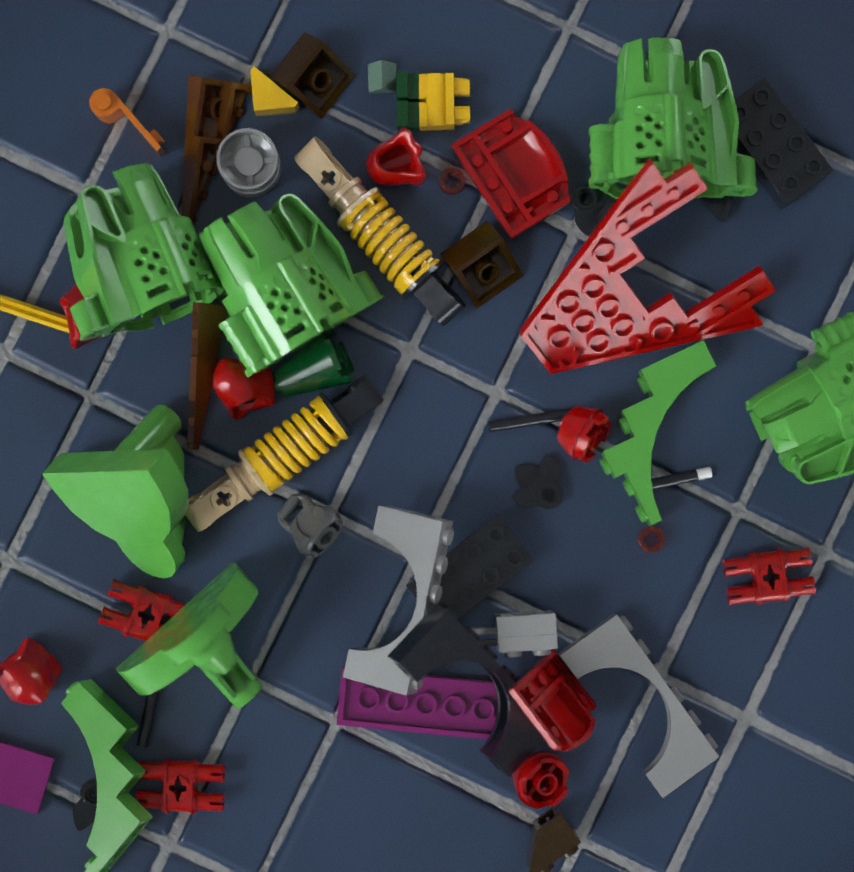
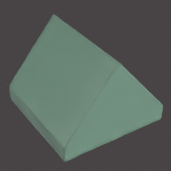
M379 60L368 64L369 93H396V63Z

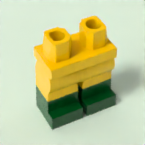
M396 72L397 130L399 131L403 127H406L410 132L455 130V125L469 124L470 106H455V97H470V79L454 78V73L408 74V72Z

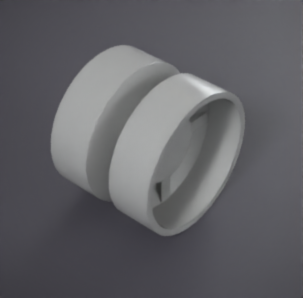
M251 128L233 131L223 139L218 148L216 157L218 170L228 187L235 193L244 197H259L270 192L278 183L282 169L281 160L274 143L263 132Z

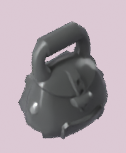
M301 493L292 494L277 512L278 522L286 531L292 534L295 546L299 552L314 558L325 553L339 536L343 526V520L336 509L331 506L317 505L308 496ZM302 501L304 504L303 509L292 522L286 521L285 519Z

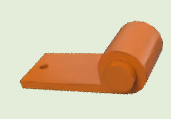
M100 88L92 93L89 105L99 120L109 124L118 121L126 115L161 157L166 154L159 145L161 142L165 143L164 139L155 129L149 133L113 91L107 88Z

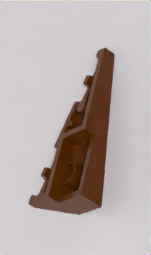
M188 74L181 216L190 217L192 223L197 221L195 214L201 200H206L208 195L206 189L211 177L216 176L218 172L216 160L218 148L223 139L231 133L236 118H241L244 111L241 107L246 95L251 94L252 85Z
M193 302L187 434L188 450H199L222 336V331L218 325L225 321L227 311L224 305Z

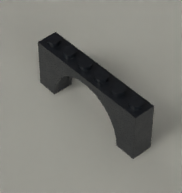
M435 604L392 650L388 657L406 676L417 683L429 672L445 664L453 662L480 664L491 677L496 689L497 716L489 738L479 751L499 771L510 777L544 738L508 692L509 688L516 684L513 680L516 675L506 665L500 666L495 661L498 656L486 645L482 647L477 642L480 637L469 626L464 628L459 621L462 618L450 606L445 609Z

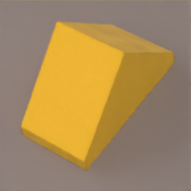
M253 66L250 74L253 107L256 117L297 113L300 109L298 102Z

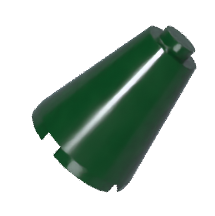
M333 329L324 331L275 371V378H273L274 387L279 394L283 393L286 397L350 384L356 381V377L350 375V373L355 371L351 357L344 343L337 344L333 338L337 336Z

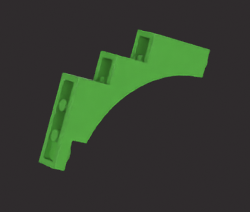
M92 679L74 682L67 689V696L61 704L71 714L84 735L92 755L96 773V814L92 832L86 845L95 855L85 864L87 869L85 872H108L153 816L129 793L146 771L122 748L139 725Z

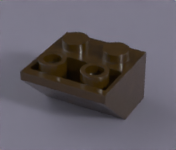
M557 805L533 820L526 860L529 872H549L555 867L553 864L562 856L564 859H567L579 849L577 846L581 841L577 832Z

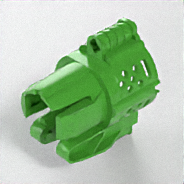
M642 38L623 45V48L619 51L617 61L615 112L609 118V124H598L589 127V147L591 150L589 155L591 160L589 188L599 189L618 199L625 189L618 187L616 182L629 185L646 161L651 158L664 179L691 162L708 188L695 198L747 197L754 195L758 191L756 186L755 159L737 153L739 128L737 107L724 59L718 51L706 49L701 52L695 61H684L681 40L649 38L648 61H646Z
M148 163L136 164L114 171L113 174L118 184L116 188L104 190L97 185L85 187L78 196L76 204L72 205L64 217L75 283L84 297L83 300L70 308L81 335V341L101 335L102 337L120 331L135 332L153 329L155 327L152 321L153 318L160 317L162 324L165 325L191 314L193 302L211 304L228 296L190 217L180 216L160 176L154 167ZM189 296L190 302L171 310L169 304ZM141 315L142 319L131 320Z
M294 194L283 195L273 204L271 210L265 212L256 202H252L227 215L230 220L229 223L226 224L222 218H219L203 229V232L199 233L202 245L228 295L222 302L231 317L221 322L218 326L225 333L227 341H230L233 351L240 358V362L244 364L246 368L244 372L247 377L283 359L282 356L286 353H289V355L311 343L324 331L335 328L385 297L384 294H380L366 270L355 274L352 273L344 249L335 236L306 204ZM282 305L287 309L286 312L281 310ZM302 327L306 328L294 336L293 333Z
M854 311L846 313L841 318H836L831 323L824 324L819 329L812 330L811 336L815 343V352L797 361V369L757 392L745 402L746 411H749L761 441L770 438L776 453H779L778 459L782 467L793 473L796 478L805 484H815L854 474Z

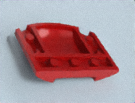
M508 109L451 144V148L466 174L468 173L492 210L498 223L510 239H513L570 204V195L568 196L567 173L554 145L530 120L525 121L514 116L515 112Z
M554 649L551 650L550 655H544L531 666L530 670L508 690L553 750L569 751L583 744L594 730L596 719L591 716L589 710H595L596 703Z

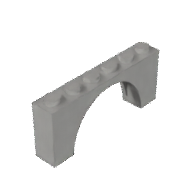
M390 505L378 506L373 535L392 543L409 562L417 586L416 607L407 628L390 644L381 648H350L344 669V678L403 695L417 693L421 688L424 677L417 683L406 676L388 655L441 598L442 587L440 582L448 566L446 554L448 546L452 543L454 537L453 521Z
M613 613L558 654L577 679L598 669L624 668L645 676L657 688L666 707L667 732L659 753L642 771L661 797L664 798L718 759L719 756L715 751L718 745L709 733L703 735L698 726L702 723L692 709L687 712L682 706L681 702L685 699L675 686L669 688L664 681L667 674L657 662L654 665L647 657L651 652L641 639L636 641L630 633L633 627L623 615L619 618L617 614Z

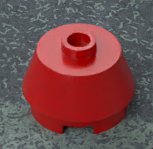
M575 406L561 420L557 441L573 460L579 459L584 463H589L596 456L592 451L598 447L601 441L605 443L612 426V423L608 421L610 417L606 416L602 409Z
M532 752L512 774V778L519 799L525 805L539 809L548 805L555 807L565 798L569 790L566 787L568 781L567 774H570L559 756L553 753Z

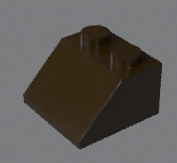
M304 32L270 75V78L298 103L322 119L356 74L322 40Z
M487 221L440 253L450 272L476 308H479L523 276L503 238Z

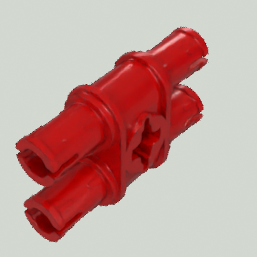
M776 548L774 551L759 553L751 551L745 557L722 559V566H735L734 568L723 569L725 577L750 573L753 578L751 585L726 588V595H738L727 597L729 606L750 602L760 606L766 602L781 600L787 602L794 596L816 594V587H804L815 584L813 576L788 580L785 573L787 568L812 566V558L799 559L800 557L812 556L810 548L790 551ZM768 569L770 572L775 573V578H771L770 584L768 581L763 580V576L768 574Z
M113 579L111 587L120 589L122 592L110 589L108 597L131 603L134 609L132 613L127 615L104 606L101 614L112 619L100 616L98 624L122 631V635L126 638L130 636L146 641L162 627V623H160L162 618H165V616L172 618L186 604L172 600V596L168 593L164 595L147 589L145 585L135 587ZM152 604L151 614L155 616V619H150L143 627V616L139 615V612H144Z
M167 758L163 762H137L146 771L139 780L154 779L162 780L164 783L162 791L137 790L135 799H139V803L144 808L161 809L164 813L176 811L190 812V814L198 813V810L224 811L225 802H222V800H225V794L199 793L198 783L199 781L224 783L226 773H223V771L226 770L225 764H200L197 759H192V761H172L171 758ZM180 780L181 785L186 786V789L180 792V787H175V784Z

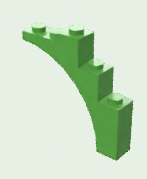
M704 340L651 364L638 372L640 378H637L638 385L642 393H648L650 397L620 412L622 417L618 419L620 427L624 434H630L631 438L601 453L603 459L599 461L606 475L611 474L613 479L624 474L626 480L622 481L629 497L634 495L639 505L635 507L636 513L642 523L646 521L648 526L662 521L654 500L651 481V457L657 430L666 411L680 392L695 379L716 367Z

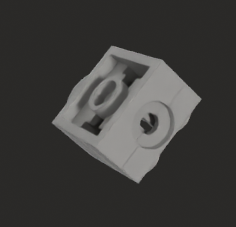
M552 610L494 614V627L471 628L478 635L496 634V638L479 639L477 642L481 646H496L499 653L503 652L504 657L522 656V651H532L536 656L550 655L551 649H558L556 613Z

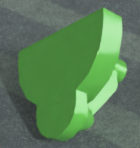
M165 405L154 406L114 451L61 453L42 473L51 488L71 512L95 531L115 540L124 554L138 568L159 578L172 577L185 561V550L182 546L186 526L184 515L189 510L188 488L184 481V453L174 438L182 425L178 415Z
M232 562L123 661L116 670L139 695H150L167 686L195 665L205 673L235 708L243 707L258 694L262 684L234 651L229 632L251 608L258 595L256 585L236 563Z

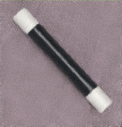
M710 466L652 478V488L656 490L712 478L713 475Z

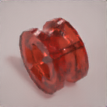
M449 167L441 172L439 187L445 194L455 195L463 189L465 177L460 169ZM449 174H454V178L458 177L460 180L456 182L455 188H450V184L446 186L444 183L448 179Z
M646 527L640 531L637 542L642 550L654 553L663 547L665 537L660 529ZM651 531L656 533L654 537H658L659 542L658 544H652V547L648 548L646 546L648 542H644L643 539L645 535L649 536Z

